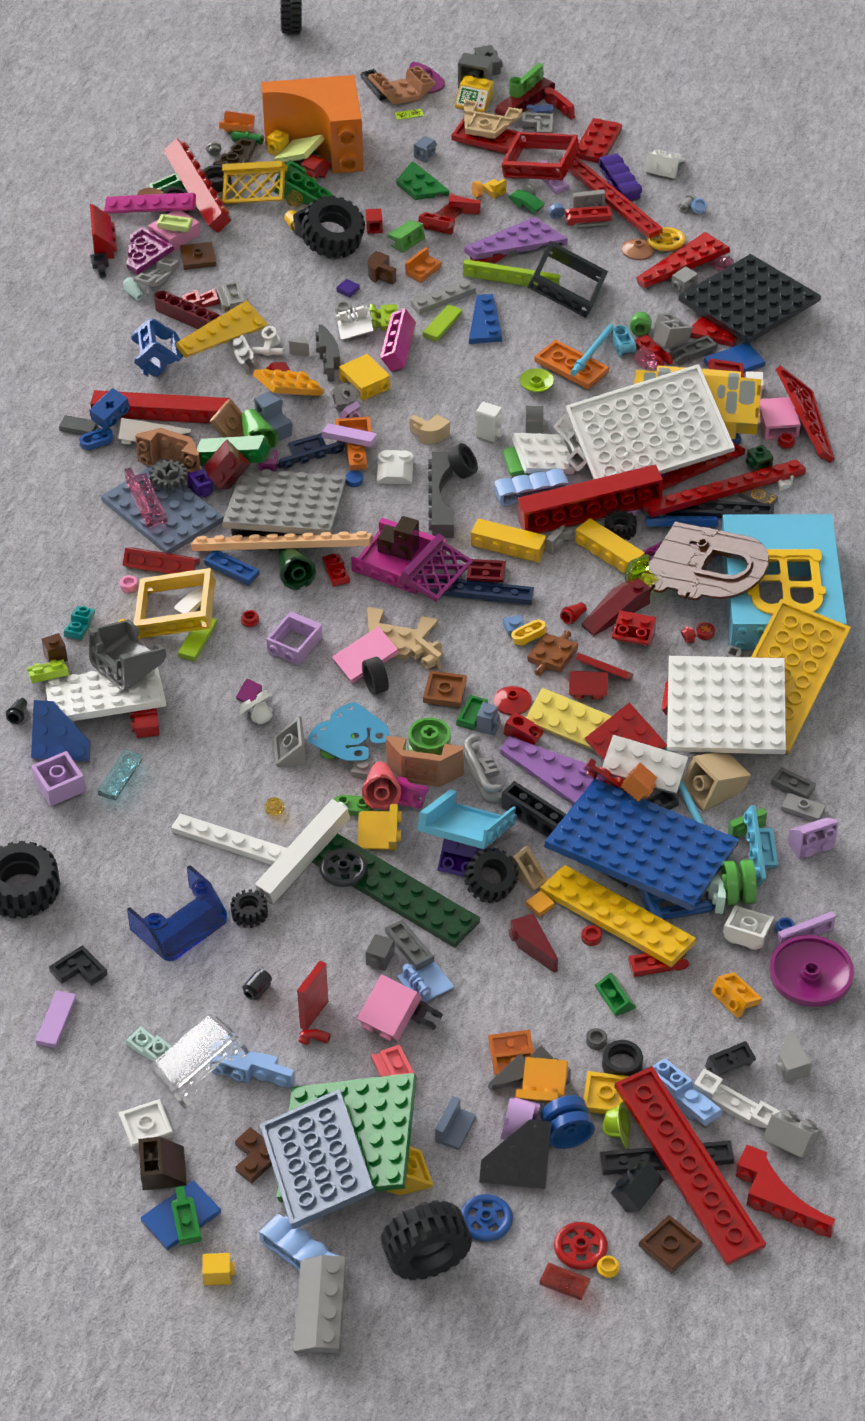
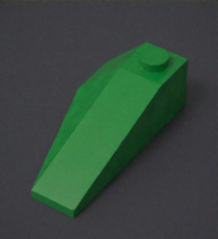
M291 160L287 162L288 169L285 172L284 184L285 199L309 205L317 198L321 199L323 196L330 197L333 195L326 188L318 185L314 177L311 178L306 174L307 171ZM280 174L277 176L275 183L280 179ZM276 187L273 192L279 195V189Z

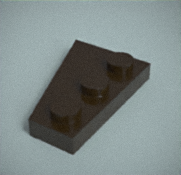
M241 138L230 148L231 150L227 154L221 155V159L215 161L213 165L248 163L255 150L256 140Z

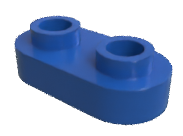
M101 428L83 434L79 438L80 447L84 450H92L110 444L114 439L111 429L106 431Z

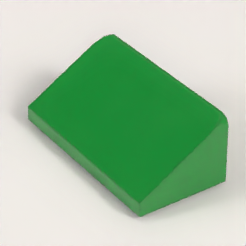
M611 972L595 984L615 1016L636 1008L635 1003L619 979Z

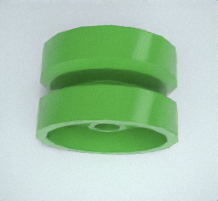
M433 717L415 721L408 731L409 751L442 755L444 744L451 745L450 727L446 722Z
M751 859L740 860L738 868L734 861H722L721 880L726 892L725 905H737L739 898L743 904H755L757 883L753 861Z

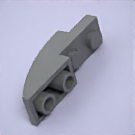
M319 325V332H315L316 353H320V359H323V363H327L323 365L324 374H327L328 381H334V370H339V366H341L339 347L329 330L323 325Z

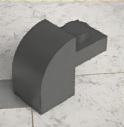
M526 406V433L543 434L544 406Z

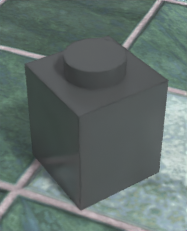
M375 934L366 950V965L385 971L395 953L394 939Z

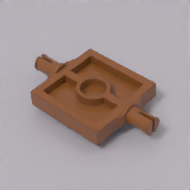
M565 630L561 637L547 633L541 637L527 656L528 662L538 666L534 671L536 676L539 675L540 677L545 670L562 672L578 650V643L568 640L571 636L570 631L567 632Z

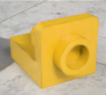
M493 179L483 184V191L495 199L507 193V180L503 179L498 182L496 179Z

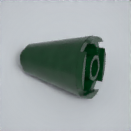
M297 548L279 550L280 578L283 584L295 590L300 589L302 586L306 585L307 587L310 585L316 575L313 561Z

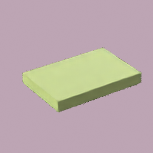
M317 135L292 140L279 153L275 161L288 162L289 160L307 159L324 141V137Z

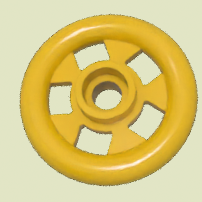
M662 227L663 233L658 238H647L648 244L660 251L677 250L686 241L683 232L671 227Z

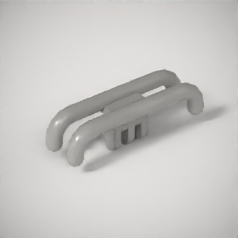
M477 734L471 735L464 742V760L482 798L490 803H499L502 801V795H491L488 792H501L503 786L501 784L491 785L487 778L498 776L500 771L496 763H494L493 757L477 759L475 752H478L480 748L478 745L472 744L479 741L480 737Z

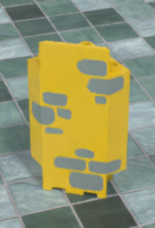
M657 366V371L636 370L634 384L685 368ZM701 369L730 438L735 439L736 433L757 435L762 379L741 378V372Z

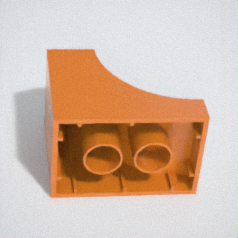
M354 75L261 82L265 145H267V137L275 130L289 134V143L295 139L322 135L324 141L315 151L318 156L331 163L332 174L364 171L362 116Z

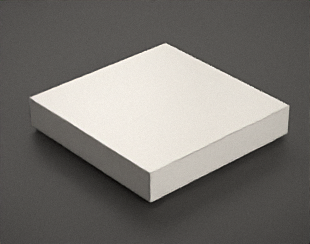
M160 1099L119 1112V1118L132 1151L139 1149L138 1139L161 1136L169 1139L174 1137Z

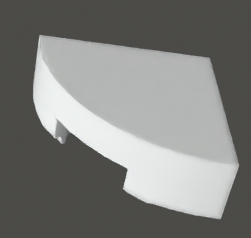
M793 475L790 476V479L777 482L779 491L785 490L792 485Z

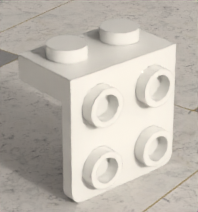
M654 150V152L648 153L644 172L676 178L679 163L685 162V158H682L681 154H667L665 150Z

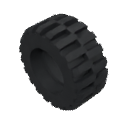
M331 195L330 197L323 196L321 199L317 198L308 205L301 225V235L305 244L310 246L309 249L313 252L316 251L317 255H324L329 259L331 257L339 259L341 256L344 258L349 256V254H353L359 247L365 230V220L363 219L362 212H359L360 209L356 205L354 206L350 200L346 201L343 197L337 198ZM333 222L340 225L345 231L332 232L324 228L321 223Z
M19 841V843L15 844L10 842L7 843V846H0V915L5 917L9 915L10 918L15 919L17 917L28 918L27 916L38 915L41 910L45 911L49 908V904H53L60 891L58 866L53 854L42 845L37 846L34 842L25 843V841ZM19 874L35 876L32 881L23 885H9L5 883L11 877Z
M433 1200L430 1203L422 1202L420 1205H413L408 1210L398 1213L396 1218H392L389 1224L384 1227L381 1235V1245L394 1274L403 1279L423 1280L430 1276H438L439 1273H445L452 1266L458 1265L460 1260L464 1259L467 1256V1252L471 1249L472 1236L458 1206L448 1201L440 1202Z

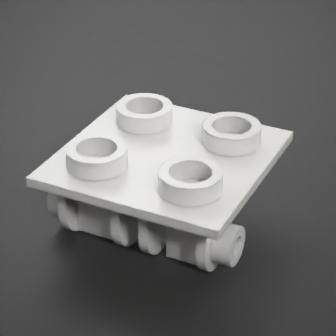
M362 305L357 307L356 311L352 308V314L350 309H348V315L346 311L338 312L335 315L338 321L341 340L373 332L368 306L364 307Z

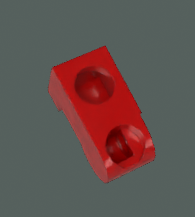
M514 712L505 722L503 734L510 737L513 735L524 742L535 745L542 737L543 731L531 720Z

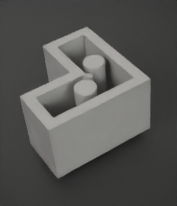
M659 313L653 329V333H655L653 341L657 342L661 348H678L688 343L693 327L671 313Z

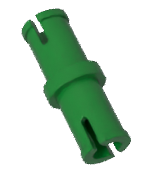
M233 131L231 135L232 141L244 138L256 140V144L262 145L264 142L263 134H252L249 131L245 133Z

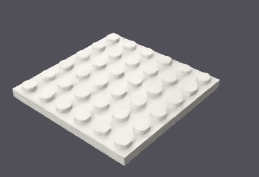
M669 656L667 751L785 754L784 658Z

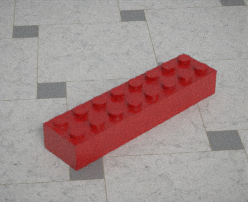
M655 464L519 497V523L522 530L541 534L559 529L563 525L569 527L582 524L590 518L592 520L602 519L609 512L613 513V510L619 512V509H622V512L625 510L630 512L643 509V502L662 497L663 479Z

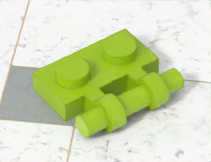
M375 304L369 305L368 309L370 310L373 330L376 327H381V331H387L391 314L397 312V304L381 305V309H377Z
M54 659L50 660L49 663L33 664L34 666L27 667L31 683L69 675L64 659L58 661Z

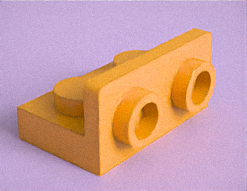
M735 972L718 976L711 990V993L737 1018L742 1017L746 1008L757 1006L762 1000V997Z

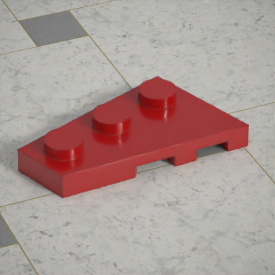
M592 758L586 763L583 769L586 771L585 774L592 779L598 778L607 785L624 791V788H621L624 780L619 777L614 779L611 771L600 766L599 768L596 767V761Z

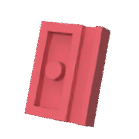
M400 1044L382 1050L379 1054H371V1060L380 1077L414 1073Z

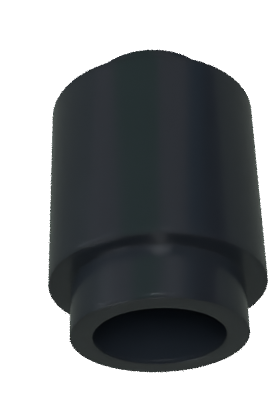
M263 969L255 971L242 986L244 995L250 1000H258L271 985V975Z

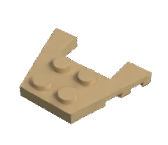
M464 100L465 133L473 136L477 135L495 139L522 116V109L511 107L508 108L505 116L477 112V101Z
M367 607L369 632L378 626L399 651V654L393 658L407 660L410 657V649L416 645L415 639L419 636L426 639L430 635V631L438 625V619L421 616L417 629L382 624L384 609Z

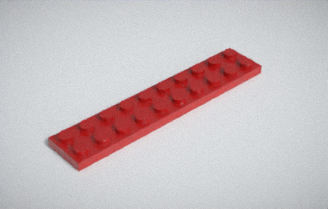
M653 1066L616 1082L614 1088L726 1266L765 1248L766 1242Z

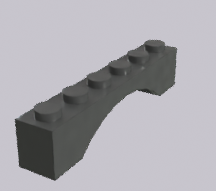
M432 452V459H428V470H432L428 471V482H432L428 483V494H432L428 495V505L432 506L428 507L429 518H432V520H429V531H432L433 536H437L439 533L445 538H454V512L446 506L440 496L444 485L453 477V469L448 460V452Z

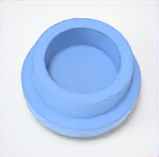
M696 198L691 203V209L696 214H702L707 209V203L702 198Z

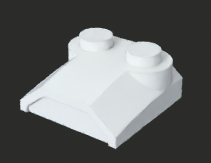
M406 450L381 451L378 454L377 484L412 485L413 454Z
M735 905L724 925V937L730 943L740 944L752 950L760 949L764 946L765 938L774 921V916Z

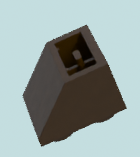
M161 1136L138 1139L140 1176L143 1191L187 1185L184 1146Z

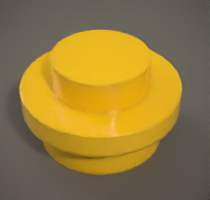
M604 1256L598 1261L597 1271L602 1277L613 1278L619 1273V1262L613 1256Z

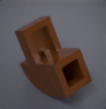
M375 251L368 258V276L371 281L376 283L378 280H382L392 285L396 282V268L390 266V256Z

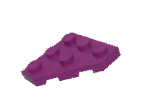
M141 227L130 235L128 259L126 260L127 269L138 275L173 252L174 246L146 228Z

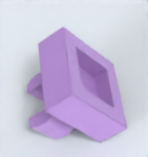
M355 401L344 408L338 415L340 419L353 418L352 416L362 417L361 413L357 411L360 408L359 403Z

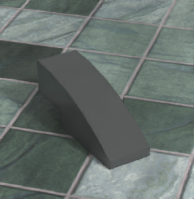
M542 1045L529 1056L553 1059ZM519 1054L489 1082L488 1088L490 1090L500 1089L522 1082L525 1058Z

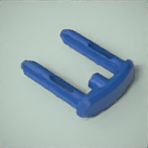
M640 889L645 910L663 920L711 912L716 906L712 904V901L704 900L699 901L692 911L679 905L659 908L658 902H663L665 899Z

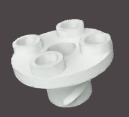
M267 690L257 694L254 701L251 702L249 699L243 702L238 711L240 716L250 712L254 723L261 725L268 722L273 717V710L267 706L266 702L273 697V694L271 692L268 693Z

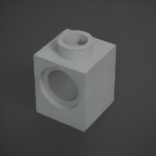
M684 267L672 275L671 288L680 294L697 285L698 274Z

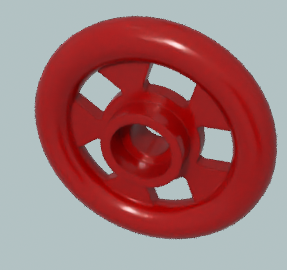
M573 1222L559 1230L554 1240V1250L558 1259L564 1265L577 1270H586L597 1266L598 1261L606 1256L608 1243L604 1233L595 1225L587 1222ZM575 1232L577 1235L574 1236L572 1239H570L567 1236L568 1234ZM586 1232H589V1233H591L594 1237H593L592 1239H590L589 1237L585 1236L584 1234H585ZM582 1242L585 1245L579 1246L578 1243ZM570 1245L571 1252L565 1253L563 1246ZM592 1245L599 1247L597 1254L590 1252ZM576 1255L586 1256V1260L578 1261L576 1260Z

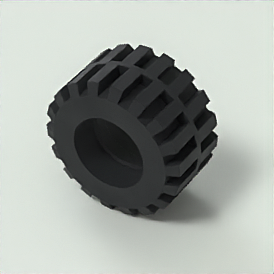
M281 0L282 33L300 34L302 31V0Z
M486 848L485 851H479L467 865V870L464 872V877L467 878L464 880V883L469 885L467 890L469 893L471 891L474 893L473 897L475 899L478 896L481 902L488 900V903H493L495 900L497 903L505 899L515 887L518 881L516 877L519 875V870H515L517 863L512 862L513 857L511 855L509 857L505 855L506 851L499 852V848H494L491 851V848ZM491 867L495 869L501 877V883L492 884L486 881L482 875V868Z

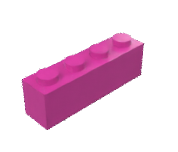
M406 308L391 314L380 356L391 372L405 367L416 325L415 320Z

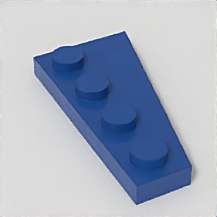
M477 295L469 344L502 342V333L494 295Z

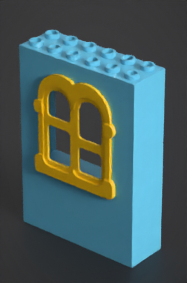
M832 514L723 515L721 531L755 538L767 549L769 567L761 581L781 582L783 600L847 625ZM722 556L723 574L736 575L747 568V562L742 559ZM789 576H812V580L790 581ZM759 584L742 595L726 599L730 646L734 645L741 650H755L778 603H766L760 598ZM812 588L814 599L805 604L797 603L792 599L790 589Z

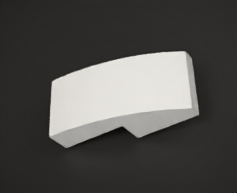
M203 586L186 595L174 609L180 614L195 612L201 607Z

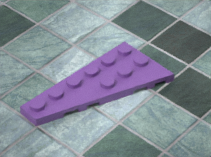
M532 217L465 246L464 253L477 260L493 257V254L496 253L506 255L509 251L514 250L516 253L536 250L540 246L548 245L549 241L565 245L568 243V238L538 218Z
M508 736L500 749L502 756L516 766L523 767L530 776L537 777L541 784L562 799H568L573 803L572 806L594 780L585 774L586 771L583 768L586 763Z

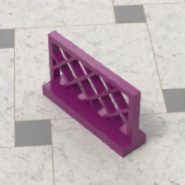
M438 533L402 571L398 584L402 587L408 584L437 602L468 569V565H472L474 560L443 542L445 537ZM441 550H446L450 555H442ZM432 560H440L441 564H433ZM444 560H452L453 564H445ZM456 560H461L466 564H457ZM423 569H431L432 574H424ZM435 569H442L444 574H437ZM448 570H455L456 574H449ZM414 579H422L423 583H417ZM426 579H434L435 584H428ZM439 579H446L447 584H440ZM430 589H437L438 594H434Z

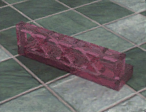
M131 467L124 469L126 483L146 527L166 523L167 517L147 474L135 475ZM144 480L145 482L143 485H140L138 481ZM143 491L149 492L150 494L148 496H144ZM148 502L155 504L153 508L149 507ZM153 514L160 515L161 517L153 519Z

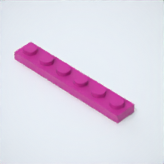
M193 192L106 197L104 211L107 214L194 210L196 194Z

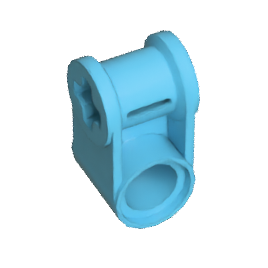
M623 325L615 326L612 343L618 356L621 357L623 354L631 352L635 354L637 351L636 343L628 328Z

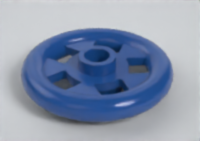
M482 1194L472 1197L461 1209L472 1238L478 1241L489 1242L500 1239L510 1230L513 1222L510 1206L503 1199L495 1195ZM483 1203L493 1204L492 1208L482 1207ZM471 1209L478 1210L475 1217L469 1215ZM502 1211L504 1218L497 1219L496 1212ZM483 1215H489L490 1217L484 1218ZM474 1223H477V1225H479L482 1228L479 1231H477L472 1227V1225ZM496 1224L499 1229L490 1232L488 1228Z

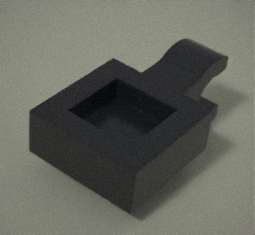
M106 252L90 255L92 268L98 269L100 278L106 277L105 267H109Z

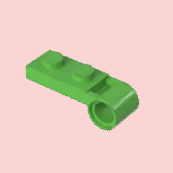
M537 63L522 78L512 77L509 80V95L518 98L534 87L544 76L543 64Z

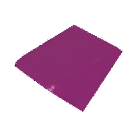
M247 678L241 686L236 699L241 702L250 699L252 702L256 699V695L262 692V686Z

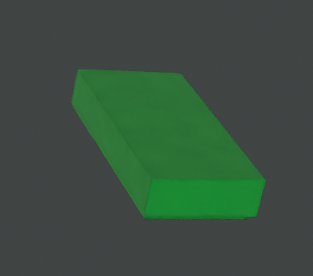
M470 695L456 720V725L475 730L477 714L483 702L488 703V700Z

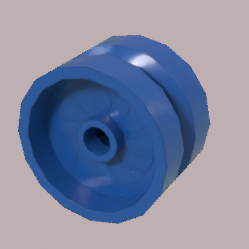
M562 1096L548 1103L541 1111V1120L551 1121L550 1144L557 1149L579 1146L589 1140L594 1134V1123L585 1100L580 1096Z

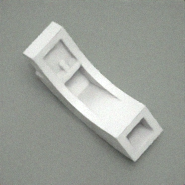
M566 413L553 427L570 445L572 453L566 460L578 472L587 462L570 418Z

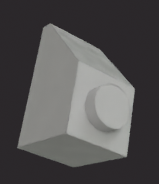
M793 1030L788 1031L776 1063L777 1073L783 1076L786 1083L808 1076L811 1068V1061Z

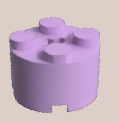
M510 1097L501 1139H507L529 1119L537 1120L540 1104Z

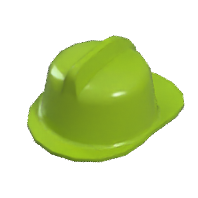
M622 1101L618 1107L609 1109L606 1112L603 1121V1131L609 1137L620 1138L624 1147L629 1149L631 1118L628 1108Z

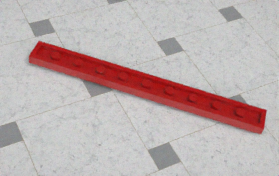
M575 156L568 172L591 191L604 190L605 202L647 238L651 239L663 233V228Z
M797 459L652 499L643 502V509L652 518L776 483L779 480L790 479L792 475L794 477L806 474V468Z

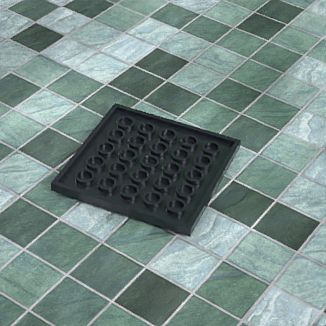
M749 254L680 294L679 301L749 344L821 301V295L754 255Z

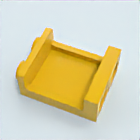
M368 354L339 366L340 380L343 383L349 381L359 390L362 401L390 389V375Z

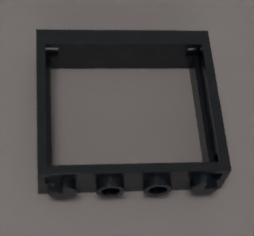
M549 241L527 288L586 318L595 303L608 271ZM548 256L597 282L590 300L540 275Z

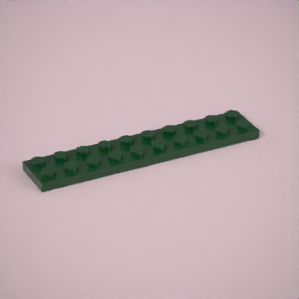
M338 833L312 861V863L320 867L323 857L330 851L338 848H350L360 852L367 860L368 871L365 878L352 887L454 948L480 923L479 916ZM347 856L346 858L351 861L354 860V858ZM336 857L331 861L335 863L339 858ZM354 866L353 871L359 872L360 867ZM334 868L329 869L328 872L334 874Z

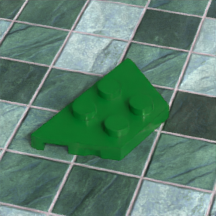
M414 161L407 166L396 180L397 186L415 200L435 198L436 194H444L445 197L449 196V190Z

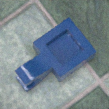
M553 105L526 106V109H532V113H553Z

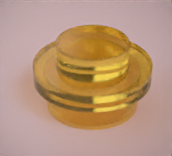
M277 797L269 798L265 803V812L269 815H280L284 811V803Z

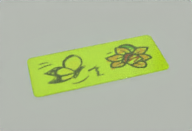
M422 109L395 112L398 120L424 116Z

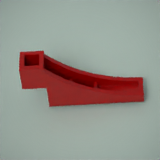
M747 1144L737 1163L735 1176L744 1182L753 1183L748 1192L747 1206L756 1211L768 1213L776 1219L791 1222L797 1227L814 1231L820 1236L831 1238L836 1219L816 1210L797 1197L775 1173L767 1159V1152Z

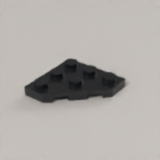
M529 1119L481 1159L479 1182L545 1189L551 1121Z

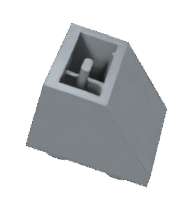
M788 1109L773 1114L762 1139L801 1158L807 1156L822 1129L817 1127L816 1122L810 1119H805L804 1121L797 1117V1113Z

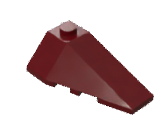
M640 578L621 583L605 596L583 621L582 627L594 637L616 624L620 610L635 613L649 605L651 588Z

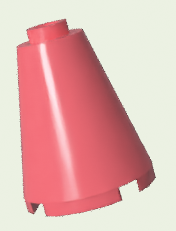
M377 762L372 766L362 787L363 800L372 809H390V804H397L399 802L402 792L397 778L390 766L385 762Z

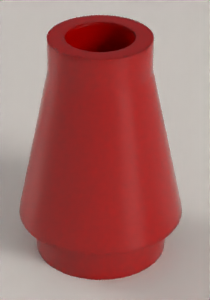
M583 602L564 607L560 613V618L565 624H574L587 611V607Z

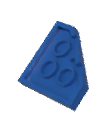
M34 700L31 758L48 759L67 751L72 760L90 761L91 741L59 708L55 701Z

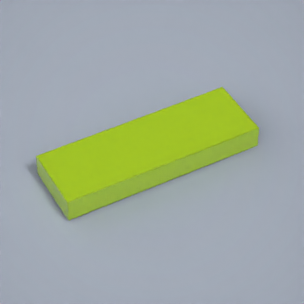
M448 304L423 331V337L437 342L462 315V309Z
M212 618L210 629L190 631L178 651V657L196 661L218 624L217 619Z

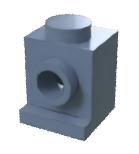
M428 136L422 137L414 144V158L427 163L428 158L435 153L436 141Z
M483 702L477 714V731L495 736L501 724L498 706Z

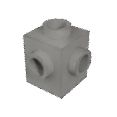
M342 383L338 385V388H334L331 391L335 408H346L359 398L358 391L353 387V384Z

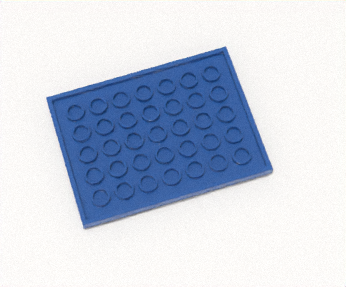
M594 779L546 839L544 847L692 911L721 870L722 861H727L737 847L739 839L699 823L694 819L680 815L675 811L661 807L656 803L645 799L636 801V799H633V796H630L629 793L622 789Z

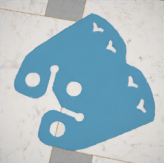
M353 702L335 710L331 714L330 721L319 723L310 732L307 741L340 759L363 761L368 759L369 756L367 747L346 748L345 746L361 744L367 739V728H371L370 741L376 744L385 743L386 736L390 735L388 726L357 702ZM357 733L359 734V737L357 739L351 738V734ZM377 733H383L384 737L378 739L375 735ZM360 750L363 754L355 756L354 752Z

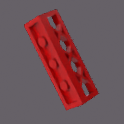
M134 547L125 548L123 566L169 574L194 571L196 564H200V558Z

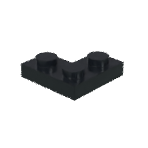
M83 945L49 966L50 972L61 984L78 973L90 985L108 975L107 969Z

